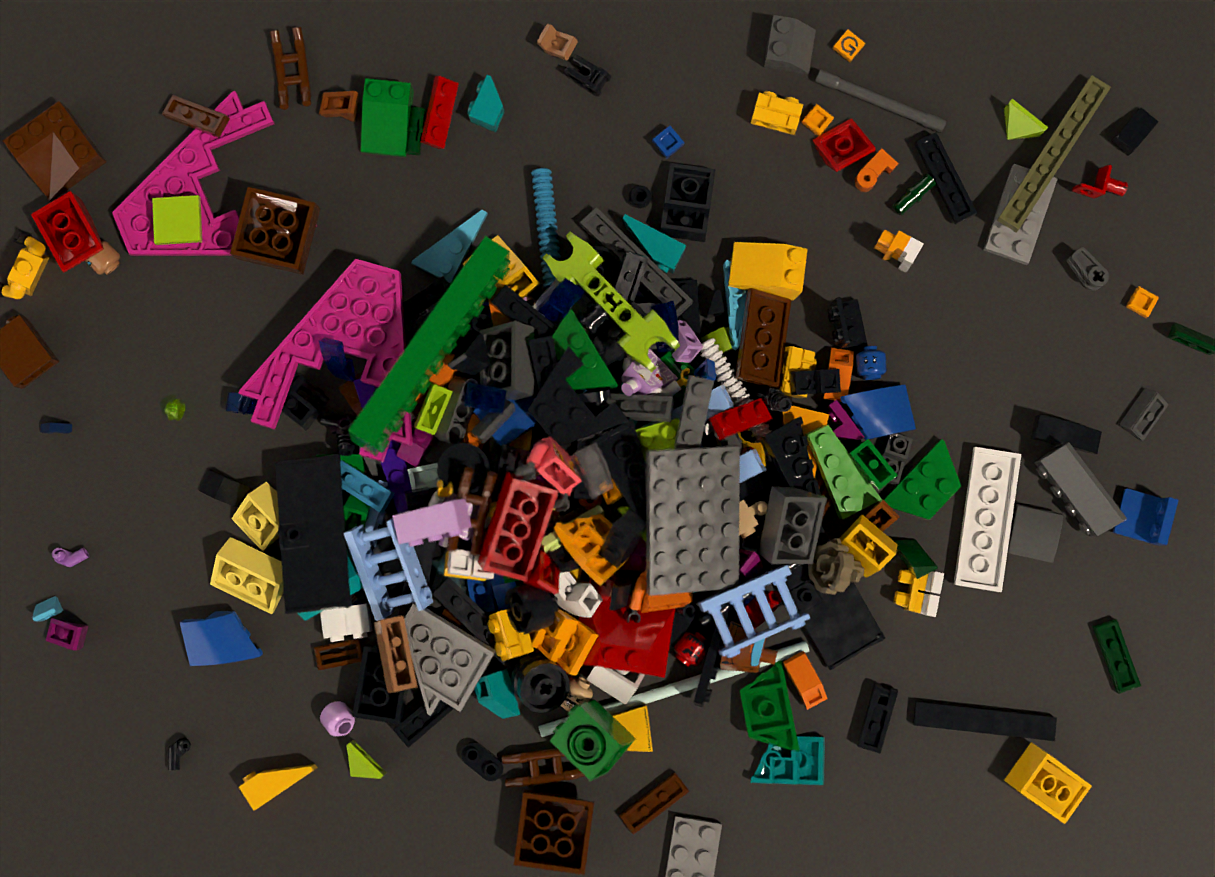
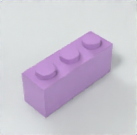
M466 499L453 500L393 516L398 543H408L409 547L423 544V539L428 538L429 542L443 539L442 534L446 533L449 534V537L464 534L463 529L472 527Z

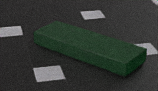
M1117 619L1093 626L1116 692L1120 694L1140 687L1141 683Z

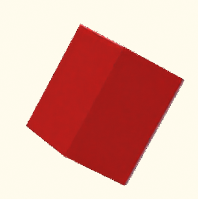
M852 118L813 139V143L823 161L835 172L876 150V147Z

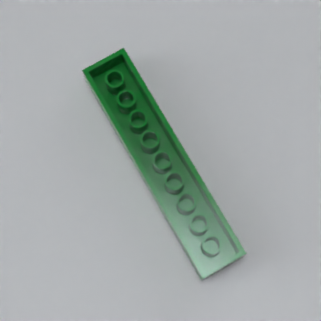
M487 236L484 237L348 430L352 442L375 457L379 451L383 453L390 443L388 438L393 432L397 433L404 423L402 418L406 413L410 414L417 405L416 398L420 393L424 394L431 384L429 380L432 375L439 374L444 366L442 361L446 355L451 356L458 345L456 341L460 335L464 337L471 327L469 322L473 317L477 318L484 308L483 302L486 298H492L497 290L495 285L499 279L503 281L510 271L508 267L511 262L509 260V250Z

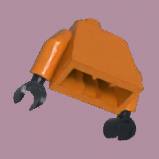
M645 570L637 578L630 599V609L624 612V619L629 623L630 617L635 614L633 620L635 623H639L641 616L638 610L640 609L641 613L677 608V613L685 617V610L689 614H693L695 608L690 604L692 602V592L650 596L646 594Z

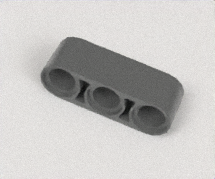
M462 376L453 377L447 389L453 392L434 435L439 441L455 445L464 438L480 391L477 380Z

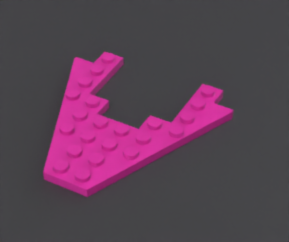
M231 92L214 109L226 114L230 118L220 138L195 129L112 212L127 251L131 256H232L230 252L240 218L238 212L233 210L215 218L199 179L220 171L212 152L213 149L275 124L265 101L244 109L237 92ZM199 195L201 197L202 242L167 245L154 244L152 198Z
M355 259L239 390L240 395L258 400L251 418L252 423L275 430L298 364L320 370L327 348L367 359L360 381L376 387L381 385L406 349L401 273L398 270ZM406 413L402 418L404 421L402 427L397 433L393 432L388 440L412 446L411 413ZM361 447L359 455L384 462L388 447L383 453L379 451L376 457Z

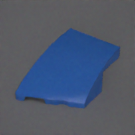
M906 385L880 388L840 397L842 403H847L853 413L851 418L858 425L865 440L916 429Z
M536 394L519 400H508L515 404L516 410L492 435L500 446L502 444L509 445L520 435H524L538 424L528 411L537 396ZM487 400L474 410L475 414L482 420L500 400Z
M215 611L205 619H184L180 622L190 666L225 664L253 659L263 655L261 648L257 649L249 638L250 632L242 625L241 619L235 611Z

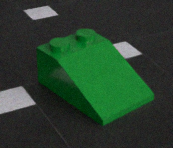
M365 78L362 102L361 153L399 157L407 156V130L410 125L414 97L411 83Z

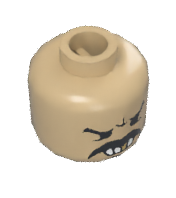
M578 677V679L569 678L570 690L566 700L561 704L568 712L576 704L581 705L585 701L589 702L593 696V692L589 687L590 682L583 677Z

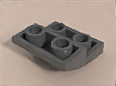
M1017 504L1012 519V531L1007 553L1053 563L1064 515Z

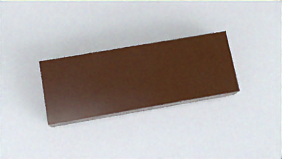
M172 95L162 113L165 118L220 138L230 120L226 114Z
M674 772L619 814V817L634 835L690 791L676 772Z

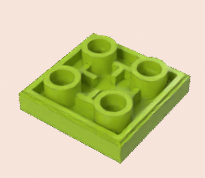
M199 195L152 198L154 244L167 245L202 242L201 197Z

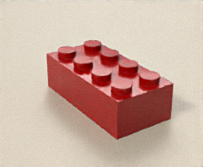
M507 472L477 562L484 571L528 582L559 491L550 483L535 479L523 482L524 476H517L514 473Z

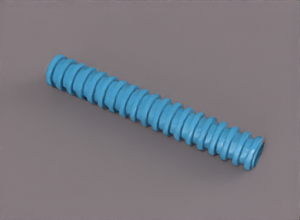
M539 168L532 171L531 175L534 177L532 183L535 184L533 186V190H535L533 194L536 197L534 203L537 204L535 211H538L536 213V218H538L536 222L539 225L537 231L540 232L538 239H541L539 241V246H541L539 251L542 253L540 259L543 260L542 257L547 253L552 258L560 261L559 258L561 256L558 253L560 247L557 246L559 240L556 239L558 237L556 232L558 228L555 225L557 219L554 218L556 212L553 211L555 209L553 204L555 200L552 197L554 191L551 190L553 184L550 183L552 181L550 176L552 172L548 168ZM543 260L541 263V267H544L542 270V274H544L542 279L545 281L543 287L547 289L556 278Z

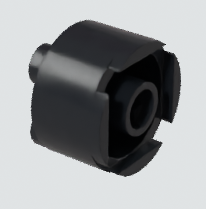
M523 584L506 592L505 604L509 603L511 610L507 612L511 625L518 633L524 632L523 635L553 624L555 612L558 611V603L556 599L551 598L548 591Z

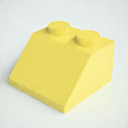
M267 482L247 494L231 518L262 552L279 538L277 491Z

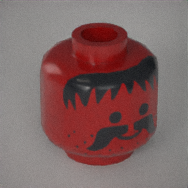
M697 631L694 635L686 632L674 647L675 657L688 667L691 665L698 666L707 655L709 649L705 644L707 639Z

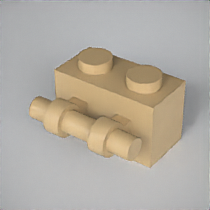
M744 500L739 502V536L742 539L756 531L754 527L758 525V522L754 515L762 516L766 514L768 507L766 502H757L749 508Z

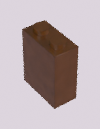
M21 315L13 316L0 329V368L14 387L25 388L59 362L28 318Z

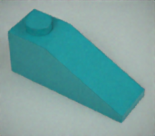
M625 214L623 224L647 257L665 274L668 272L673 274L685 252L686 245Z

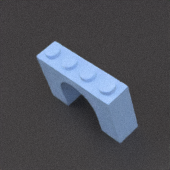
M724 385L712 390L705 425L714 415L735 407ZM683 405L673 410L672 419L678 418L680 420ZM756 449L740 456V483L766 470L763 463H761Z

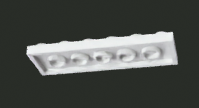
M973 447L953 585L1002 592L1021 454Z

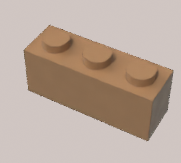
M404 616L375 622L374 626L387 693L417 687Z

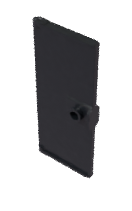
M340 454L275 463L279 511L278 532L282 558L285 614L352 607L347 543L344 536L346 529Z
M822 525L817 541L818 546L830 542ZM762 534L755 537L759 546ZM768 562L772 570L783 565ZM808 564L799 565L791 570V575L786 576L787 581L785 582L799 615L807 613L810 616V619L805 620L806 624L804 626L829 670L836 668L886 638L854 582H850L844 592H837L835 595L816 590L813 581L809 578Z

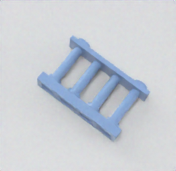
M393 518L386 522L388 527L366 532L362 524L344 533L375 621L385 619L395 612L394 607L415 602L418 611H421L433 603L432 592L428 588L414 546L409 547L408 543H398ZM391 536L396 549L374 554L369 541ZM399 558L404 571L382 576L377 563ZM407 580L412 593L390 598L386 585Z
M788 565L777 567L740 583L738 587L724 590L698 602L701 611H708L709 614H712L725 645L724 648L718 650L721 656L727 655V658L736 656L741 653V648L789 627H792L793 630L800 628L806 624L805 620L810 619L807 613L799 615L785 582L787 581L786 576L791 575ZM772 582L774 586H777L790 616V619L777 624L764 593V586ZM749 592L755 595L769 627L759 633H755L742 602L744 599L742 595ZM726 602L734 605L747 638L734 643L720 611L722 609L721 605Z

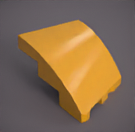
M597 514L589 518H578L574 522L566 524L557 523L554 530L567 551L580 567L600 586L625 563L623 562L617 568L599 554L613 525L603 515Z
M559 608L555 612L554 622L551 626L529 633L534 648H537L550 661L557 662L570 675L575 676L598 637V634L587 625Z

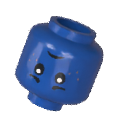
M877 346L863 347V351L856 354V372L859 376H862L863 380L881 379V375L886 373V354L883 351L877 350Z

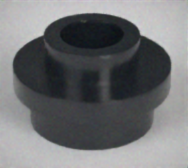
M642 185L633 187L629 192V202L631 205L639 209L648 206L651 202L650 190ZM642 194L644 199L638 201L636 195Z

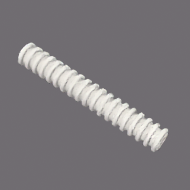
M710 338L703 342V348L700 350L702 353L701 357L715 362L716 381L721 383L720 386H725L734 406L738 407L754 401L753 399L750 400L749 393L746 394L745 391L747 389L741 386L743 384L742 381L739 382L738 379H735V370L731 369V364L726 362V356H722L723 351H719V345L714 343L715 339ZM763 423L748 429V431L753 433L751 436L756 438L755 442L763 444L765 455L768 457L767 461L772 462L761 439L762 436L771 432L769 424Z

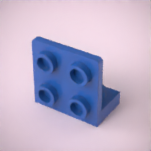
M1124 489L1119 509L1127 519L1115 526L1113 533L1157 546L1167 545L1179 500L1171 497L1159 498L1131 489Z

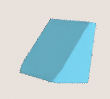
M54 596L37 604L34 609L33 620L36 622L45 621L62 613L63 609L58 597Z

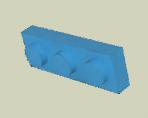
M341 459L342 489L378 512L384 513L395 493Z

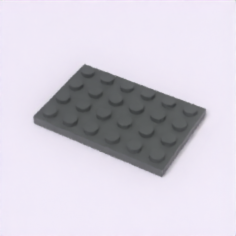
M740 446L646 450V594L650 596L733 589L739 586Z

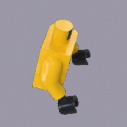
M20 229L17 230L19 232L18 238H14L13 241L26 246V248L20 250L7 278L8 285L0 282V298L5 296L21 299L25 294L32 296L50 258L44 255L46 248L43 243L33 238L32 234Z

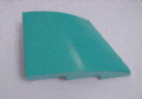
M797 736L800 749L798 752L768 744V748L763 754L755 774L751 777V783L824 785L825 737Z

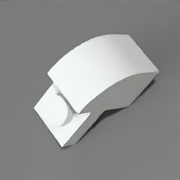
M559 570V592L554 594V599L567 612L576 616L591 618L603 599L591 584L577 583L569 572L561 573Z

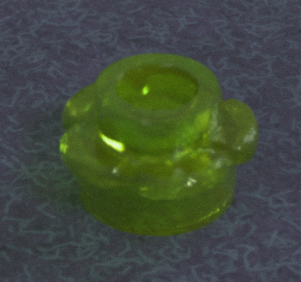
M179 399L168 402L165 408L168 420L179 421L182 419L185 413V404L179 402Z

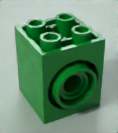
M596 700L573 706L567 714L569 718L566 722H561L553 730L555 735L551 738L550 742L592 781L607 774L636 738Z

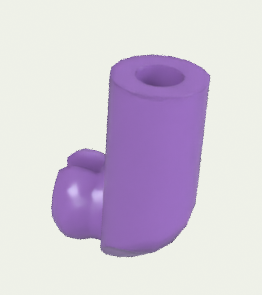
M84 547L74 553L62 548H55L52 551V557L55 562L67 567H73L90 557Z

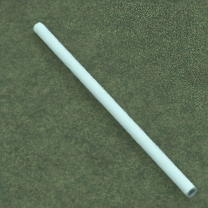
M803 641L776 650L778 651L776 662L788 659L802 651L805 653L809 652L807 642ZM761 662L760 667H763V666H766V665H770V664H769V663H765V662ZM719 668L716 680L711 679V683L745 672L722 670ZM701 674L634 695L626 705L618 700L603 705V707L613 715L698 688ZM569 716L538 726L541 737L554 734L553 730L561 722L565 723Z

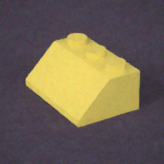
M230 537L216 554L210 585L267 613L273 614L284 593L282 561Z

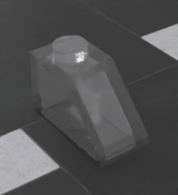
M596 442L570 456L592 499L614 488L608 465Z

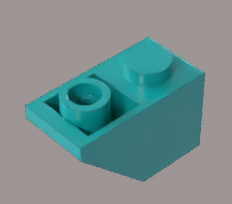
M486 75L485 80L479 82L476 91L478 96L475 101H471L467 113L471 123L496 132L504 115V108L492 77Z
M505 669L481 676L474 688L478 703L502 719L520 715L508 670Z

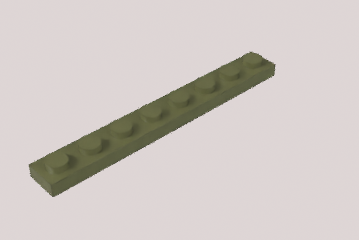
M1091 75L998 217V222L1017 233L1111 87Z

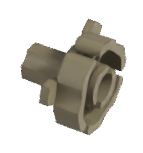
M839 538L832 539L825 545L817 546L813 559L817 560V563L808 564L809 578L813 581L816 590L825 594L835 595L837 592H844L850 582H859L860 578L864 576V567H862L861 562L854 561L853 554L848 553V546L843 545Z

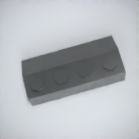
M1069 442L1054 447L1034 462L1037 466L1036 471L1043 479L1049 481L1052 485L1050 487L1051 491L1056 497H1061L1066 505L1064 507L1072 517L1075 516L1080 522L1079 528L1085 535H1090V537L1099 536L1127 519Z

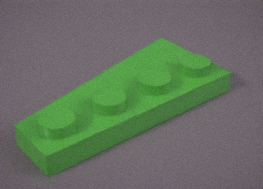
M823 425L805 434L839 519H845L882 500L829 425Z

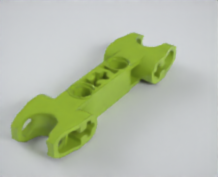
M570 231L566 237L573 246L571 257L565 261H557L546 253L542 259L549 266L557 281L569 293L580 285L609 314L611 319L626 333L617 343L634 361L652 373L656 367L648 357V350L651 345L656 342H664L676 350L680 347L679 342L672 335L665 321L654 310H651L642 318L596 270L604 262L601 256L587 242ZM593 282H600L596 289H590ZM607 300H614L617 305L616 309ZM630 313L631 318L628 321H621V317L624 314Z

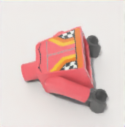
M546 437L535 444L527 459L528 464L517 468L516 475L524 474L523 482L533 479L536 476L534 468L536 467V470L561 494L560 497L556 498L553 509L557 508L556 512L565 511L569 508L567 496L571 495L573 487L580 483L582 479L569 454L552 437Z

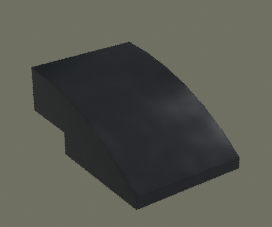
M670 163L660 229L661 233L671 238L705 242L716 169Z

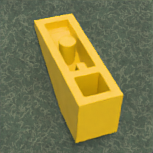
M316 764L265 770L258 774L253 771L243 778L245 783L239 786V789L255 811L318 767Z

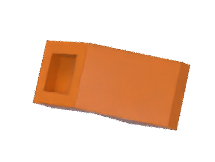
M831 348L828 369H839L841 392L824 393V399L841 401L840 397L848 395L854 351Z
M804 651L783 661L788 676L796 686L803 705L807 710L828 699L823 685Z

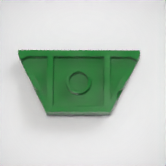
M572 309L569 310L553 334L557 361L559 362L568 346H570L584 365L570 375L566 381L575 392L581 389L616 388L618 384Z
M940 439L883 499L891 508L930 520L957 492L961 484L945 441Z
M778 661L775 663V666L759 675L754 682L740 690L748 737L798 752L800 749L782 661Z

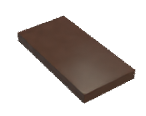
M752 288L747 290L735 379L765 387L780 388L791 307L790 299Z

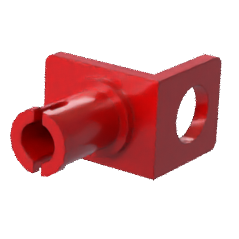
M1108 164L1099 168L1094 187L1081 183L1072 187V191L1094 199L1105 195L1106 191L1123 196L1127 191L1123 187H1128V183L1111 178L1112 165Z
M772 590L768 594L765 593L772 612L777 609L776 605L781 602V596L777 591ZM755 597L745 606L754 629L765 621ZM737 613L734 614L733 619L742 625Z

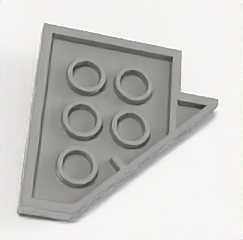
M414 602L404 621L411 657L427 714L430 716L433 714L440 700L461 711L496 650L431 610L425 608L418 611L417 605Z

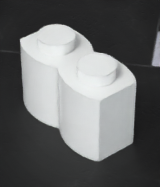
M369 603L353 605L349 608L327 609L320 612L323 638H330V642L344 640V635L353 634V639L367 637V632L373 631Z

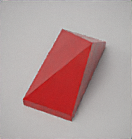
M540 550L529 581H523V583L557 594L559 592V569L549 557V554Z

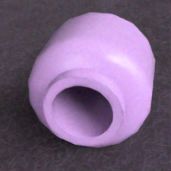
M334 701L322 710L320 722L330 735L335 737L344 736L352 730L355 717H352L353 713L345 703Z

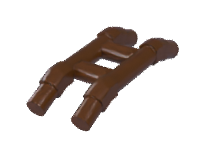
M301 27L292 28L296 53L285 55L283 54L279 30L270 31L278 82L279 105L282 110L289 108V92L287 87L289 85L300 84L302 105L306 107L311 105V87ZM298 62L299 75L286 76L284 64Z
M465 467L459 482L456 500L466 499V503L479 505L477 519L470 518L472 526L470 528H474L470 555L480 556L485 522L497 473L493 471L488 472L482 488V496L468 494L474 470L471 467ZM448 534L447 551L456 552L459 535L449 537Z
M557 748L505 754L502 756L503 764L529 762L530 776L506 778L505 785L507 788L573 780L586 776L578 768L563 771L561 757H565V755ZM552 758L554 772L540 774L538 760Z

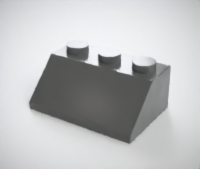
M512 321L480 330V333L484 336L491 364L480 372V399L519 400L534 396V364L529 340L534 339V327Z
M772 487L758 553L771 564H813L827 498L794 487Z

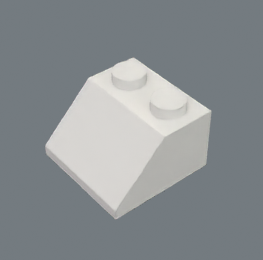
M595 666L586 680L626 705L645 675Z

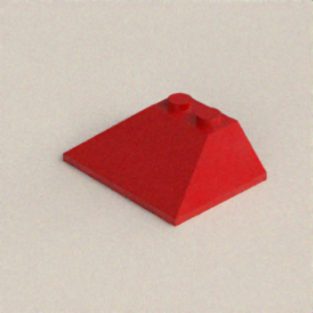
M609 597L608 601L602 600L591 618L579 616V621L598 634L582 665L665 678L675 608L641 613L640 609L638 610L641 616L640 622H634V614L630 617V622L628 623L623 615L627 609H630L629 605L614 611L609 610L611 597Z

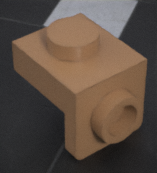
M547 24L541 32L537 43L546 54L568 61L578 41L574 36L558 32L552 25Z

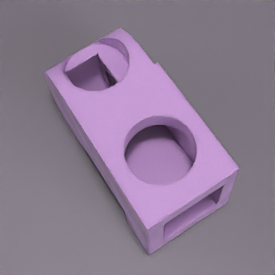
M666 320L667 327L680 344V347L672 354L676 362L691 363L703 348V345L685 321Z

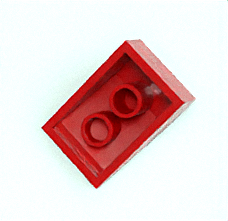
M72 191L31 214L63 273L104 250L92 217L82 199Z

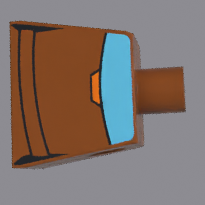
M731 621L729 632L734 643L747 638L743 626ZM766 638L741 648V653L731 658H727V655L722 656L720 669L757 673L759 672L761 662L775 665L778 651L765 648Z

